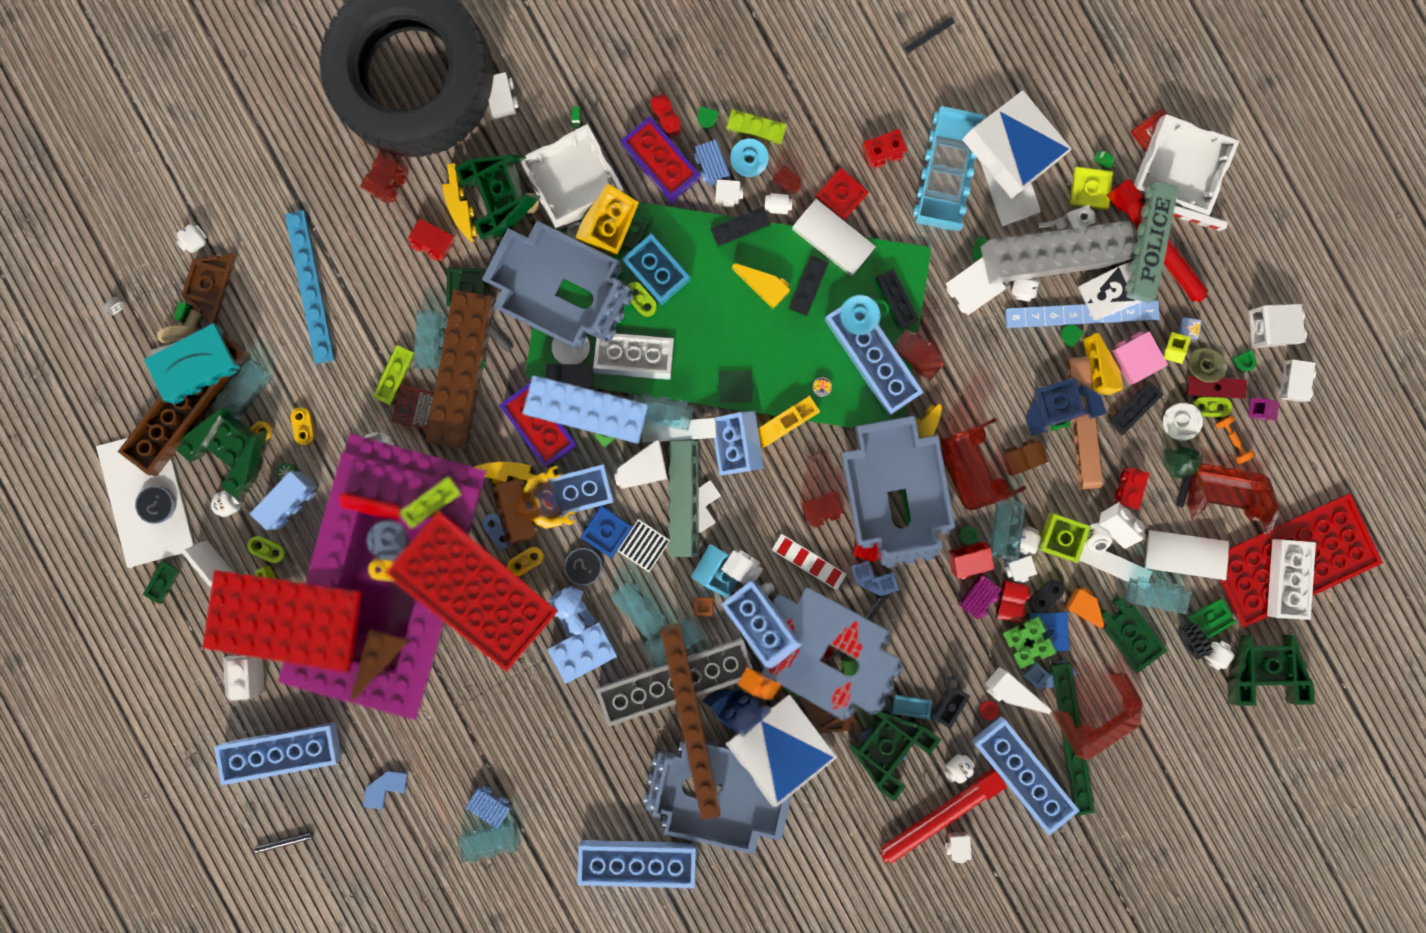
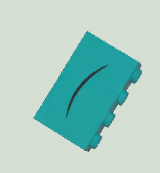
M213 323L143 359L163 401L173 404L179 403L184 400L183 397L199 393L202 387L214 385L219 382L218 379L224 376L229 377L240 368V365L235 363L222 337L224 332L221 326Z

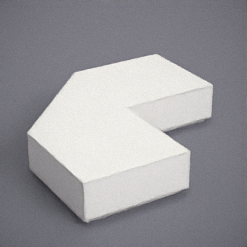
M711 480L699 487V533L716 523L705 507L721 496Z

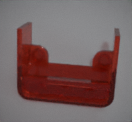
M996 417L939 442L943 461L963 506L970 511L1009 499L1027 489L1026 485L1010 490L1008 483L1004 479L997 478L993 480L978 445L986 440V433L983 427L996 422Z
M1197 463L1195 465L1187 500L1192 521L1196 522L1201 510H1205L1208 503L1243 509L1246 517L1251 521H1260L1264 534L1269 535L1281 511L1271 480L1266 475L1206 463Z
M1109 674L1123 697L1124 711L1097 729L1090 725H1081L1076 728L1068 712L1056 710L1051 712L1077 757L1085 760L1091 759L1140 726L1143 702L1127 674Z

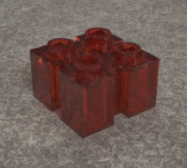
M379 153L371 165L372 169L366 174L360 187L369 195L389 206L397 198L398 193L396 190L398 186H403L406 183L408 173L400 164Z

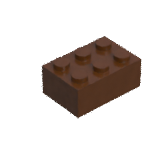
M519 479L498 484L492 490L507 546L529 541L537 532L535 521L528 522L525 514H521L518 511L519 495L524 493V484H520Z

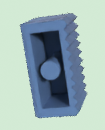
M717 139L695 147L696 153L693 156L696 164H700L703 170L700 171L703 183L707 182L708 186L717 184V180L730 179V173Z
M480 785L465 808L498 829L512 805L509 804L510 801L506 797L495 795L491 787Z

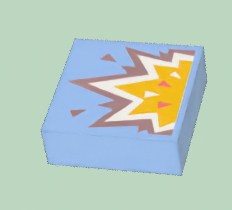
M1182 317L1178 334L1191 337L1194 340L1199 339L1202 320Z

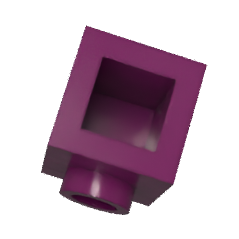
M1251 398L1249 417L1256 420L1277 421L1279 402L1272 399Z

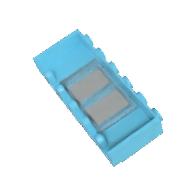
M943 106L939 108L938 112H934L932 123H935L934 131H930L928 142H931V147L926 150L924 160L927 161V166L922 169L921 179H924L923 185L918 188L917 198H920L919 204L915 205L913 216L916 217L915 223L959 232L963 228L962 220L967 209L965 205L971 188L969 186L974 175L973 167L977 157L962 139L975 126L981 123L986 118V115Z

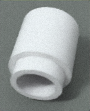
M766 195L765 211L787 214L788 210H792V199H789V195Z

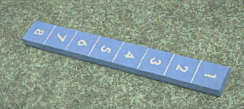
M1159 300L1150 303L1140 302L1096 321H1093L1086 304L1005 309L1006 328L1160 320Z

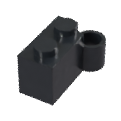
M546 364V379L587 390L594 389L593 365Z
M949 676L944 680L946 690L930 715L934 720L949 729L952 728L970 698L969 694L961 690V682L953 676ZM952 680L957 681L955 689L948 688V684Z

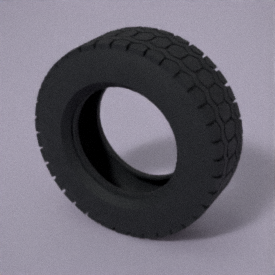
M457 0L346 1L347 5L343 4L336 12L338 16L334 15L328 26L330 28L326 29L323 37L325 42L322 41L320 54L322 56L319 55V68L321 69L319 71L322 86L332 109L341 121L371 146L403 157H423L432 155V153L437 154L445 151V149L448 150L457 145L458 141L460 143L465 139L468 133H471L478 125L477 123L481 121L485 114L484 111L488 108L494 75L492 56L488 43L466 8ZM405 31H422L436 36L445 43L449 57L448 75L440 92L425 105L410 110H394L378 104L371 94L368 82L369 65L378 47L393 35Z

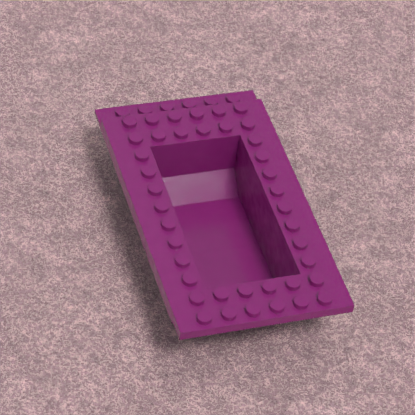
M349 433L345 450L340 456L305 583L362 592L350 672L345 673L283 662L278 683L417 720L445 622L396 582L374 579L369 573L371 563L379 560L370 551L367 540L370 530L379 522L396 520L342 508L339 495L344 492L400 505L403 507L402 510H404L450 477L462 494L438 511L469 536L487 471ZM437 512L413 529L409 527L402 515L400 516V520L396 522L403 525L407 531L408 544L413 540L421 527L425 526ZM377 566L376 571L381 573L382 568ZM370 630L409 640L408 644L388 663L377 678L367 686L366 690L356 700L350 699Z

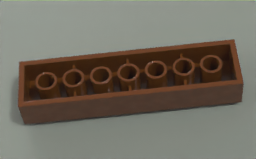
M453 290L425 441L427 443L468 449L495 298Z
M222 334L235 363H238L241 368L251 354L228 336ZM235 374L218 379L219 382L214 385L202 387L199 393L189 394L183 397V401L176 404L163 401L160 395L117 452L145 474L158 476L176 453V449L183 437L195 428Z

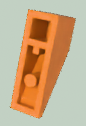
M748 667L738 683L739 686L752 695L767 700H777L784 687L764 674Z

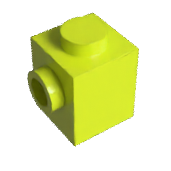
M1172 332L1164 358L1182 364L1191 337Z

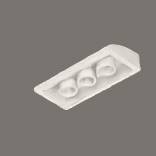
M980 161L1001 227L1041 213L1032 183L1011 199L995 180L987 166Z
M817 199L808 207L792 228L793 231L851 277L876 247Z
M616 333L608 343L596 338L594 373L671 380L674 338Z
M1149 530L1143 568L1226 580L1229 541Z
M1272 539L1267 616L1311 620L1315 542Z
M209 541L197 543L182 551L183 555L210 588L212 587L214 570L233 572Z

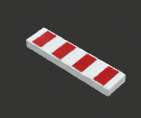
M1177 205L1174 208L1173 217L1217 231L1226 229L1228 224L1227 221Z
M783 534L780 535L772 548V551L835 590L839 588L847 575Z

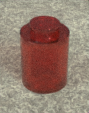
M786 165L773 178V181L790 195L793 192L797 194L803 186L801 184L802 179Z

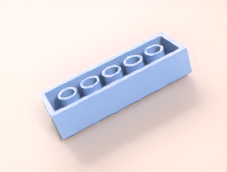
M842 307L826 316L825 322L888 415L923 393L878 324L870 333L856 335L849 332L843 326L840 317ZM857 313L856 318L861 320L863 318L862 313Z
M533 376L523 414L639 444L649 406Z
M1000 716L971 740L1048 835H1051L1079 812L1078 808L1004 718Z
M336 722L223 742L214 747L221 785L334 765L342 760Z
M581 840L578 849V885L695 888L696 843Z

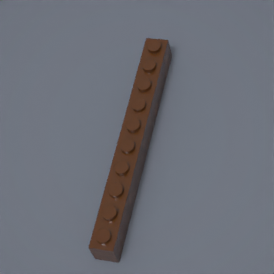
M681 622L661 627V635L701 820L720 817L721 808Z

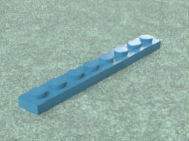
M304 210L287 213L285 217L315 364L335 361L307 215Z

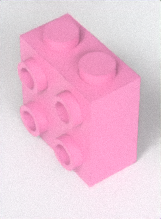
M1140 331L1131 336L1132 340L1127 343L1123 340L1114 345L1116 349L1110 351L1128 385L1134 384L1168 365L1150 331L1146 333Z

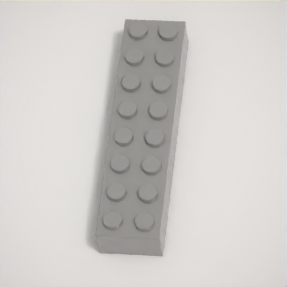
M1131 221L992 239L981 246L988 282L989 284L1124 265L1134 261L1135 254L1133 249L1136 243Z
M742 637L688 656L696 696L738 683L747 667L753 669ZM668 663L596 688L608 727L676 704Z

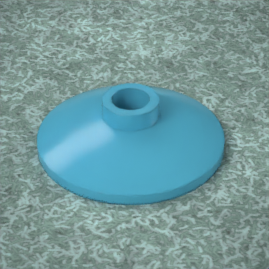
M744 139L733 147L730 160L733 169L738 174L744 177H754L765 170L769 156L766 147L760 141ZM752 157L753 161L749 163L746 161V158Z
M862 295L854 296L844 303L840 314L841 322L849 332L856 335H864L875 329L880 319V311L875 301ZM857 313H862L863 318L861 320L856 318Z

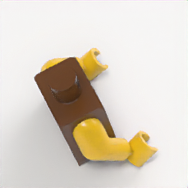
M557 466L549 468L546 474L543 472L529 479L524 487V493L519 495L518 511L521 514H525L528 522L535 521L537 525L543 528L560 526L562 523L572 525L576 522V520L571 521L568 516L575 514L573 511L568 512L564 517H560L562 512L551 480H547L561 476V474L553 475V469L558 468Z

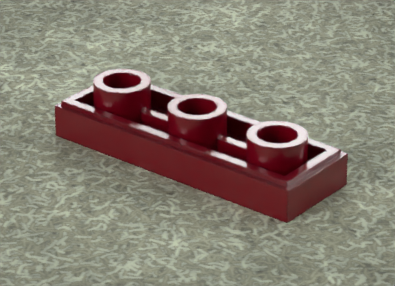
M1187 376L1186 395L1246 399L1247 380L1222 378L1217 382H1204L1195 376Z

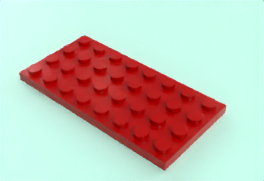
M1347 493L1230 547L1226 580L1219 579L1240 626L1244 628L1268 617L1272 539L1316 543L1312 596L1381 565L1383 562L1351 493Z
M439 511L384 572L505 672L510 669L558 612Z
M214 570L202 648L348 673L351 669L362 592Z

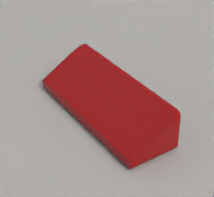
M345 492L339 495L342 508L396 521L400 520V512L403 508L400 505Z

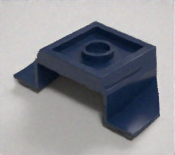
M1071 378L1036 389L1035 399L1027 414L1026 422L1030 435L1035 436L1048 432V426L1088 415L1089 419L1105 415L1107 412L1101 395L1082 385L1076 378Z
M740 689L716 690L702 700L703 703L712 708L722 724L743 737L771 712L768 705L748 693H743Z

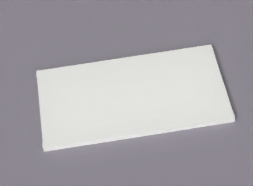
M126 439L96 446L127 568L182 554L184 549L194 545L172 458L158 476L147 475L117 452L126 441ZM162 486L172 493L176 506L171 518L163 523L151 524L143 521L138 516L135 509V501L139 492L144 488Z

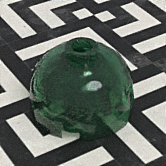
M1171 446L1164 448L1162 462L1165 469L1173 474V477L1184 479L1185 476H1191L1200 469L1204 456L1203 453L1198 455L1199 451L1182 446H1177V450L1171 449Z

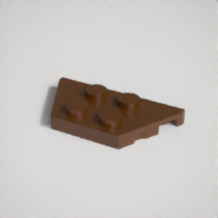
M235 253L209 256L204 259H192L181 296L192 304L211 324H216L237 256Z
M800 697L818 733L860 731L853 715L850 718L847 717L846 720L840 719L804 697Z

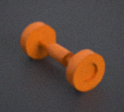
M1229 415L1217 421L1215 426L1217 429L1226 427L1229 432V438L1241 452L1235 458L1237 463L1241 464L1250 460L1256 454L1253 449L1246 452L1243 450L1241 440L1229 426V424L1235 421L1233 415Z

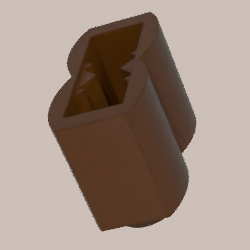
M1030 439L1023 442L1024 446L1017 448L1015 445L1005 449L1006 453L1002 454V458L1009 476L1017 475L1048 462L1041 441Z

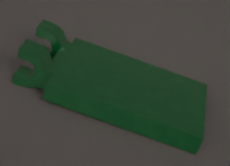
M1116 597L1111 602L1119 611L1111 616L1107 610L1100 609L1103 622L1105 623L1102 629L1133 671L1138 674L1168 650L1136 607L1132 604L1127 606L1122 598Z

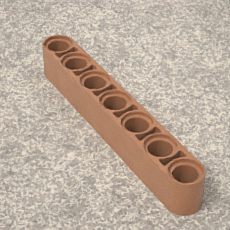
M1068 358L1066 361L1067 379L1076 378L1082 385L1093 390L1089 358ZM1085 415L1072 419L1079 487L1081 490L1101 488L1102 473L1096 417L1089 419V416Z

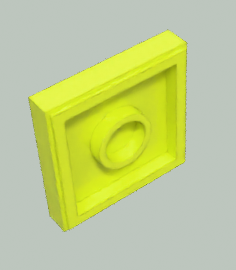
M1075 167L1069 206L1084 207L1089 205L1091 209L1108 210L1110 199L1107 197V194L1112 189L1114 171Z

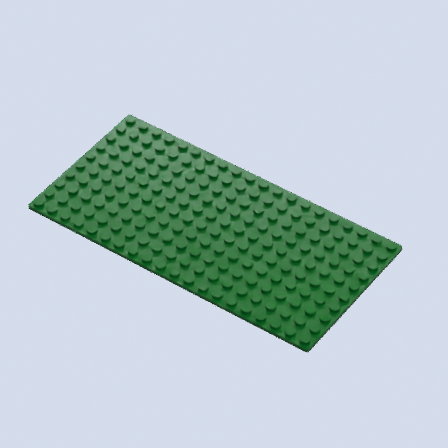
M639 202L637 209L652 216L641 242L652 234L689 275L690 281L661 306L623 263L622 259L632 250L621 245L617 255H608L622 264L620 275L614 279L620 281L625 286L631 282L640 283L657 303V311L654 315L645 317L630 303V305H626L623 311L625 312L624 317L620 323H617L615 330L616 334L674 338L671 380L594 373V388L744 412L755 411L757 414L776 417L810 396L820 412L807 421L854 429L857 426L906 417L907 404L890 415L886 413L824 319L854 296L862 295L871 299L886 301L875 278L894 269L919 321L900 329L890 310L884 319L879 320L878 325L912 375L931 254L929 247L865 237L876 247L851 277L793 231V226L771 223V226L717 247L711 228L737 217ZM549 220V227L555 229L551 220ZM567 227L559 232L567 235ZM814 256L829 264L806 317L789 310L810 257ZM736 263L776 276L779 280L783 278L789 284L790 292L772 309L732 270V266ZM565 279L556 294L557 297L582 309L590 307L594 299L591 292ZM634 290L632 293L633 296H637L639 294V291ZM645 305V310H650L651 305ZM533 327L525 376L527 378L537 376L546 379V364L561 363L555 359L552 352L554 338ZM587 333L590 353L582 364L594 365L596 337ZM820 377L829 379L832 384L831 392L825 397L817 396L812 389L814 381Z

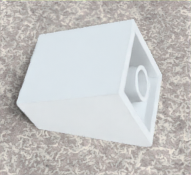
M982 257L946 283L948 286L946 289L952 298L955 297L959 302L957 304L959 309L969 315L1012 284L1010 281L989 284Z
M1302 304L1266 305L1248 311L1252 349L1305 343L1307 331L1304 328L1305 312L1302 309Z
M654 441L617 469L618 473L615 474L616 484L620 485L621 488H628L668 479L660 441Z
M244 655L223 657L225 696L229 700L251 699L265 692L262 658Z

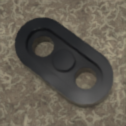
M1057 580L1047 581L1030 598L1031 608L1040 613L1047 611L1064 594L1063 584ZM1054 586L1058 588L1056 593L1052 592ZM1041 599L1044 601L1043 606L1038 605V601Z

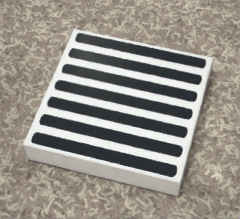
M638 519L618 549V552L650 572L670 540Z

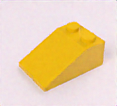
M606 184L582 220L575 238L606 255H617L639 202L610 184Z

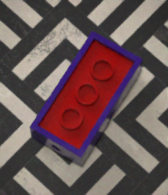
M650 116L620 141L623 149L671 204L700 180V174Z
M528 383L499 406L543 466L548 468L577 447L578 444L563 424L523 414L531 383Z

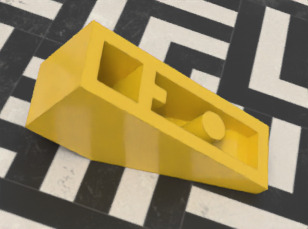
M736 263L732 266V270L772 309L790 292L789 284L783 278L779 280L776 276Z
M1095 333L1083 339L1086 357L1089 358L1093 391L1098 394L1111 395L1122 390L1123 384L1120 370L1100 334Z

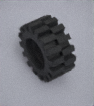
M1191 622L1178 630L1183 645L1186 646L1187 651L1195 659L1199 660L1212 653V646L1208 638L1205 637L1204 632H1202L1200 627L1198 628L1197 624Z

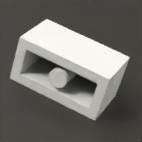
M506 72L493 75V86L489 98L493 118L497 119L515 115V108H519L516 96H512L511 90H514L512 78H508Z
M1299 360L1285 361L1279 399L1297 402L1310 401L1314 393L1312 384L1316 376L1315 363Z
M1117 503L1101 512L1099 526L1107 530L1111 537L1124 549L1143 540L1145 526L1142 521L1131 514L1129 509Z

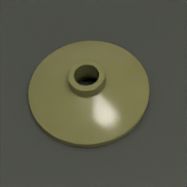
M1200 348L1195 350L1189 357L1188 365L1190 371L1196 378L1204 382H1217L1227 372L1225 359L1213 349Z

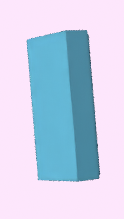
M894 694L891 713L930 720L933 700Z

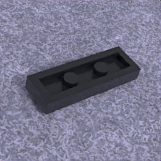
M763 206L711 228V232L717 247H720L771 226V223Z
M814 256L810 257L789 310L807 317L828 267V262Z
M894 269L877 276L875 280L900 329L919 321Z
M1151 381L1147 382L1108 423L1121 436L1124 435L1164 394Z

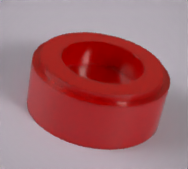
M989 700L982 702L978 709L980 716L987 721L996 719L999 714L998 706Z

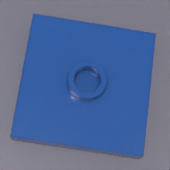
M601 505L580 538L610 558H613L633 526Z
M1068 612L1028 613V620L1039 615L1041 616L1047 628L1044 635L1046 638L1051 636L1058 651H1069ZM1029 639V645L1033 646L1035 640Z

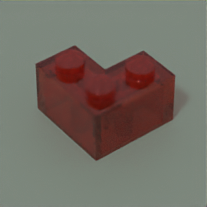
M905 330L893 345V348L899 357L911 364L918 374L931 381L944 365L941 353L937 351L936 345L930 341L926 343L922 340V336L915 331L911 333Z
M837 491L800 503L806 524L812 525L814 528L824 525V521L828 520V518H830V521L841 518L840 514L845 513Z

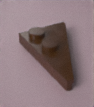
M370 630L350 699L356 700L366 690L367 686L386 668L388 663L396 657L399 651L408 644L409 640Z

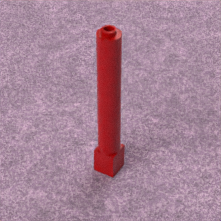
M1128 178L1110 191L1107 197L1119 213L1124 211L1138 230L1143 218L1141 211L1144 204L1140 200L1143 196ZM1168 238L1163 264L1190 300L1199 303L1208 296L1206 293L1209 290L1170 238Z
M992 767L976 778L972 785L880 847L882 850L880 852L881 857L885 863L888 861L891 864L985 799L990 800L1006 789V784Z

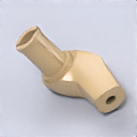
M190 309L184 325L169 326L158 331L159 341L162 343L176 342L194 334L202 314Z

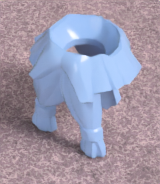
M572 586L556 592L548 601L558 611L555 616H558L566 637L584 632L585 624L586 626H591L596 622L581 600L584 591L575 589ZM578 614L581 615V617L584 619L585 623L579 618V615H578Z

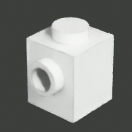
M717 180L716 203H723V206L733 207L734 204H738L739 199H743V187H740V181Z
M1089 205L1068 212L1062 217L1067 223V229L1092 226L1096 219L1095 213L1090 209Z
M1030 555L1005 562L1006 567L1004 570L1006 576L1011 578L1012 581L1023 583L1029 580L1028 577L1037 574Z
M967 831L947 833L948 843H945L946 855H949L951 860L956 863H965L966 860H972L970 836Z

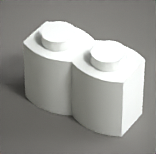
M733 550L721 569L744 585L751 580L756 582L763 571L759 567L760 562L752 557L749 559L750 556L742 550L739 553Z

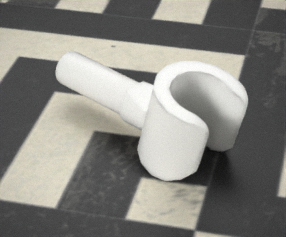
M1064 218L1038 224L1039 228L1056 225L1057 231L1067 227Z

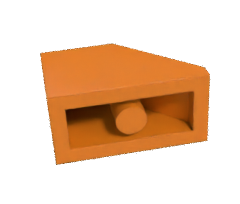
M1084 587L1082 589L1075 588L1064 608L1091 624L1103 628L1104 623L1098 600L1092 596L1093 592Z

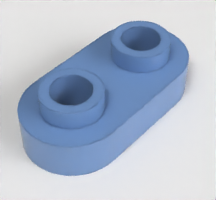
M496 514L487 515L482 523L484 530L499 548L505 549L510 547L507 546V542L503 543L500 540L504 532L499 516ZM491 520L495 522L494 527L489 526Z

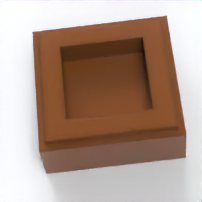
M713 596L694 597V616H713Z

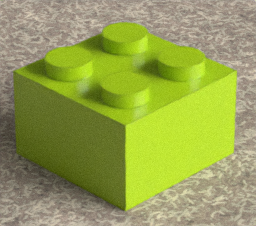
M1048 513L1041 533L1042 540L1037 550L1078 563L1091 526Z

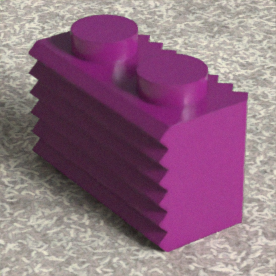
M980 574L957 605L977 620L980 617L984 618L989 612L988 606L991 602L995 603L1000 598L1001 594L999 592L1001 588Z

